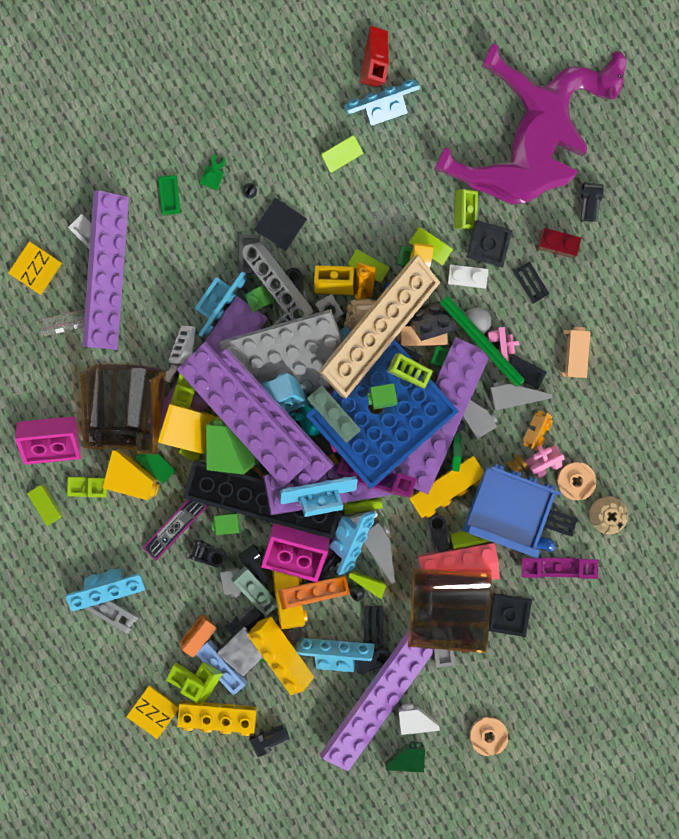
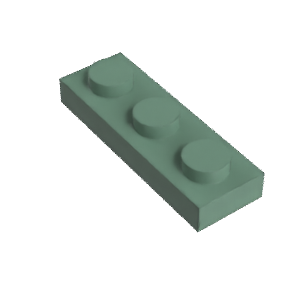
M323 386L319 387L307 398L345 443L361 431Z
M245 566L231 578L232 582L265 617L277 606L276 599Z

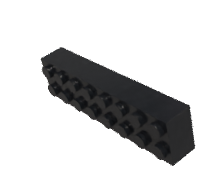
M197 460L193 461L183 496L184 499L330 539L334 537L341 510L305 517L303 510L270 515L263 478L248 474L207 470V463Z

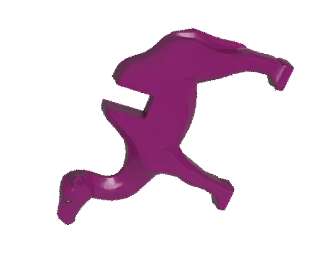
M492 43L481 67L490 70L491 73L501 78L521 99L526 109V113L521 118L514 135L511 163L470 167L454 161L450 149L444 147L434 170L467 183L471 188L492 195L510 205L527 203L548 190L564 187L575 177L578 171L551 158L556 146H561L581 157L587 152V145L570 118L569 101L571 95L575 90L583 89L597 97L614 100L620 93L624 82L626 57L621 51L613 52L612 60L599 73L585 67H569L561 71L547 86L542 87L532 83L524 74L508 66L499 55L498 45Z

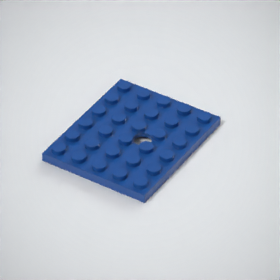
M395 339L347 398L342 397L336 390L330 394L361 429L351 440L345 443L315 408L306 415L370 489L376 486L459 413L458 409L431 379H429L425 389L387 372L395 354L400 353L413 360ZM401 361L399 362V364H398V366H397V368H396V369H398V370H399V368H400V366H401V364H402ZM407 365L404 370L405 374L408 371L409 365ZM414 368L411 377H414L417 370L416 368ZM421 371L420 376L418 378L419 381H421L424 375L423 371ZM394 383L398 402L397 406L385 407L380 414H372L368 409L367 393H370V388Z

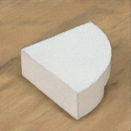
M176 363L171 364L169 371L163 377L164 380L171 383L180 366Z

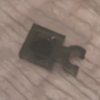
M308 619L303 627L283 629V634L293 647L305 634L301 629L309 626L310 619Z

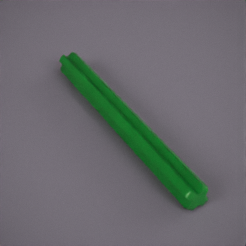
M449 296L445 297L440 302V305L515 387L520 386L524 382V378Z

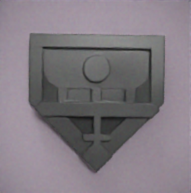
M239 234L237 273L243 271L248 274H256L242 254L243 248L248 244L259 242L266 247L273 258L278 254L263 240L262 236ZM253 248L252 253L256 256V250Z

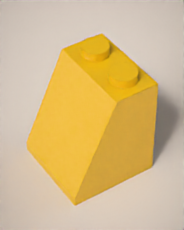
M170 403L158 442L204 454L206 450V425L213 421L215 415Z
M112 450L102 488L150 500L155 495L157 496L160 485L157 484L158 479L123 450Z

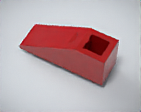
M370 26L359 83L377 88L386 82L389 66L388 31Z

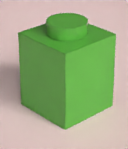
M265 285L245 294L252 312L267 308L277 302Z
M394 383L371 387L370 393H367L369 405L373 404V409L397 406L398 402Z
M239 513L218 514L211 521L212 530L216 531V535L240 533Z

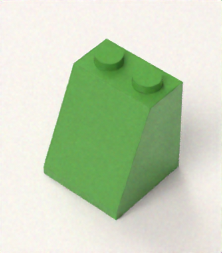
M219 416L206 425L207 470L245 474L257 464V458Z

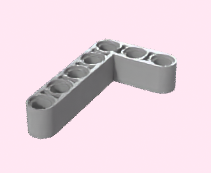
M262 243L248 244L243 248L242 254L244 259L286 313L272 326L302 318L299 315V309L303 311V317L313 314L311 306ZM253 248L256 250V256L252 253ZM264 263L267 264L268 271L264 269ZM276 278H277V279L279 280V282H280V287H278V286L276 285V282H275ZM287 294L291 296V302L288 301Z

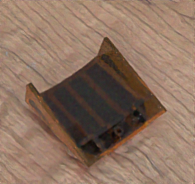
M96 364L80 373L83 448L103 449L104 447L137 450V453L156 455L166 370L131 364Z
M413 568L408 647L487 653L492 570Z

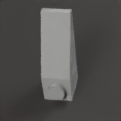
M504 381L493 383V387L489 388L494 410L552 398V394L521 386L515 387L513 384H505Z
M471 400L469 401L462 418L474 437L479 439L497 427L495 424L497 419L492 412L488 413L481 406Z
M377 522L370 527L367 534L368 537L364 543L390 582L394 583V569L390 539L388 537L390 532L384 523L380 525Z

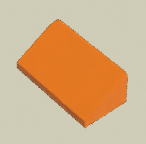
M204 614L200 616L180 641L182 651L191 657L198 653L216 630V626Z

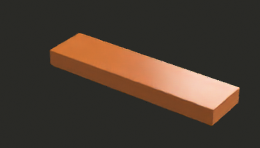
M345 575L278 590L282 610L349 595L350 591Z

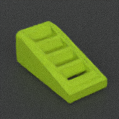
M400 353L395 354L387 372L425 389L433 372ZM401 361L402 364H401V366H400V368H399V370H398V369H396V368H397L399 362ZM409 365L408 371L405 374L404 370L406 366ZM414 368H416L417 370L414 377H411ZM421 371L425 372L421 381H419L418 378Z
M353 570L349 572V577L382 599L386 588L385 581Z

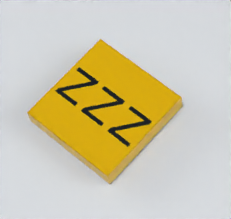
M29 241L8 274L42 295L62 263Z
M149 685L129 712L127 718L158 739L179 710V706Z

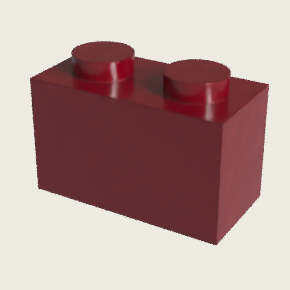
M544 228L541 230L536 249L575 258L578 255L582 237Z

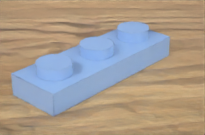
M209 640L196 655L202 662L211 665L223 673L219 680L234 695L246 686L248 681L216 654L218 648Z

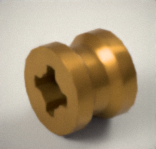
M519 454L514 455L513 460L505 463L510 470L519 473L529 469V466Z

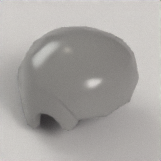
M475 307L464 313L483 334L488 332L491 327V316L487 310Z

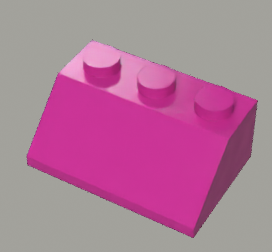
M75 416L17 422L15 440L24 465L81 459L79 431Z
M273 523L261 567L317 582L328 553L329 538Z

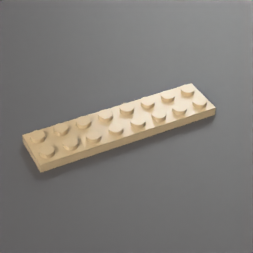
M414 255L318 371L342 397H348L440 284V281L419 256Z

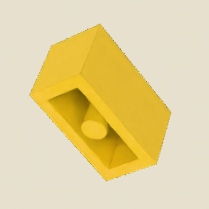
M315 266V294L354 295V267Z

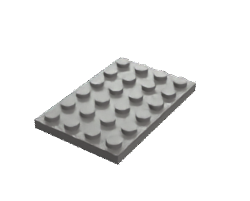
M330 309L220 341L219 345L222 352L228 348L260 384L265 381H272L280 374L288 373L298 380L304 392L308 394L315 392L321 386L324 389L332 387L318 371L343 340Z

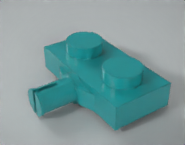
M311 403L299 408L298 413H291L290 417H293L294 421H300L303 431L308 436L322 435L306 417L314 409Z

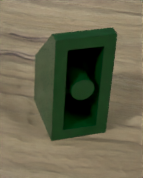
M417 741L405 744L385 762V770L424 773L425 746Z

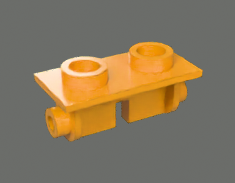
M357 262L354 288L356 300L373 297L376 267Z
M540 410L534 414L530 423L531 426L536 428L535 431L528 428L523 438V445L529 448L531 446L535 451H537V446L543 445L545 440L543 436L553 423V420H551L552 416L548 413L544 416L545 412Z

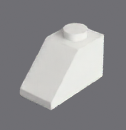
M408 703L398 708L401 735L440 731L438 722L418 706Z

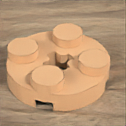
M572 462L560 470L557 485L560 492L566 498L583 500L594 492L596 476L588 465ZM579 476L581 478V485L576 484L573 486V477L577 478Z
M484 716L472 725L470 741L473 748L481 755L499 754L507 746L508 732L502 721L495 717ZM486 732H493L492 736L494 738L486 741L484 734Z

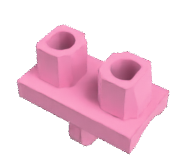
M500 327L487 333L488 340L490 342H498L499 349L497 350L508 361L507 347L509 348V354L515 353L514 346H518L519 341L514 342L513 334L507 335L508 342H506L505 327Z
M539 445L537 446L538 453L525 460L532 473L540 478L546 474V468L550 466L553 469L562 467V460L565 458L556 445L546 449Z

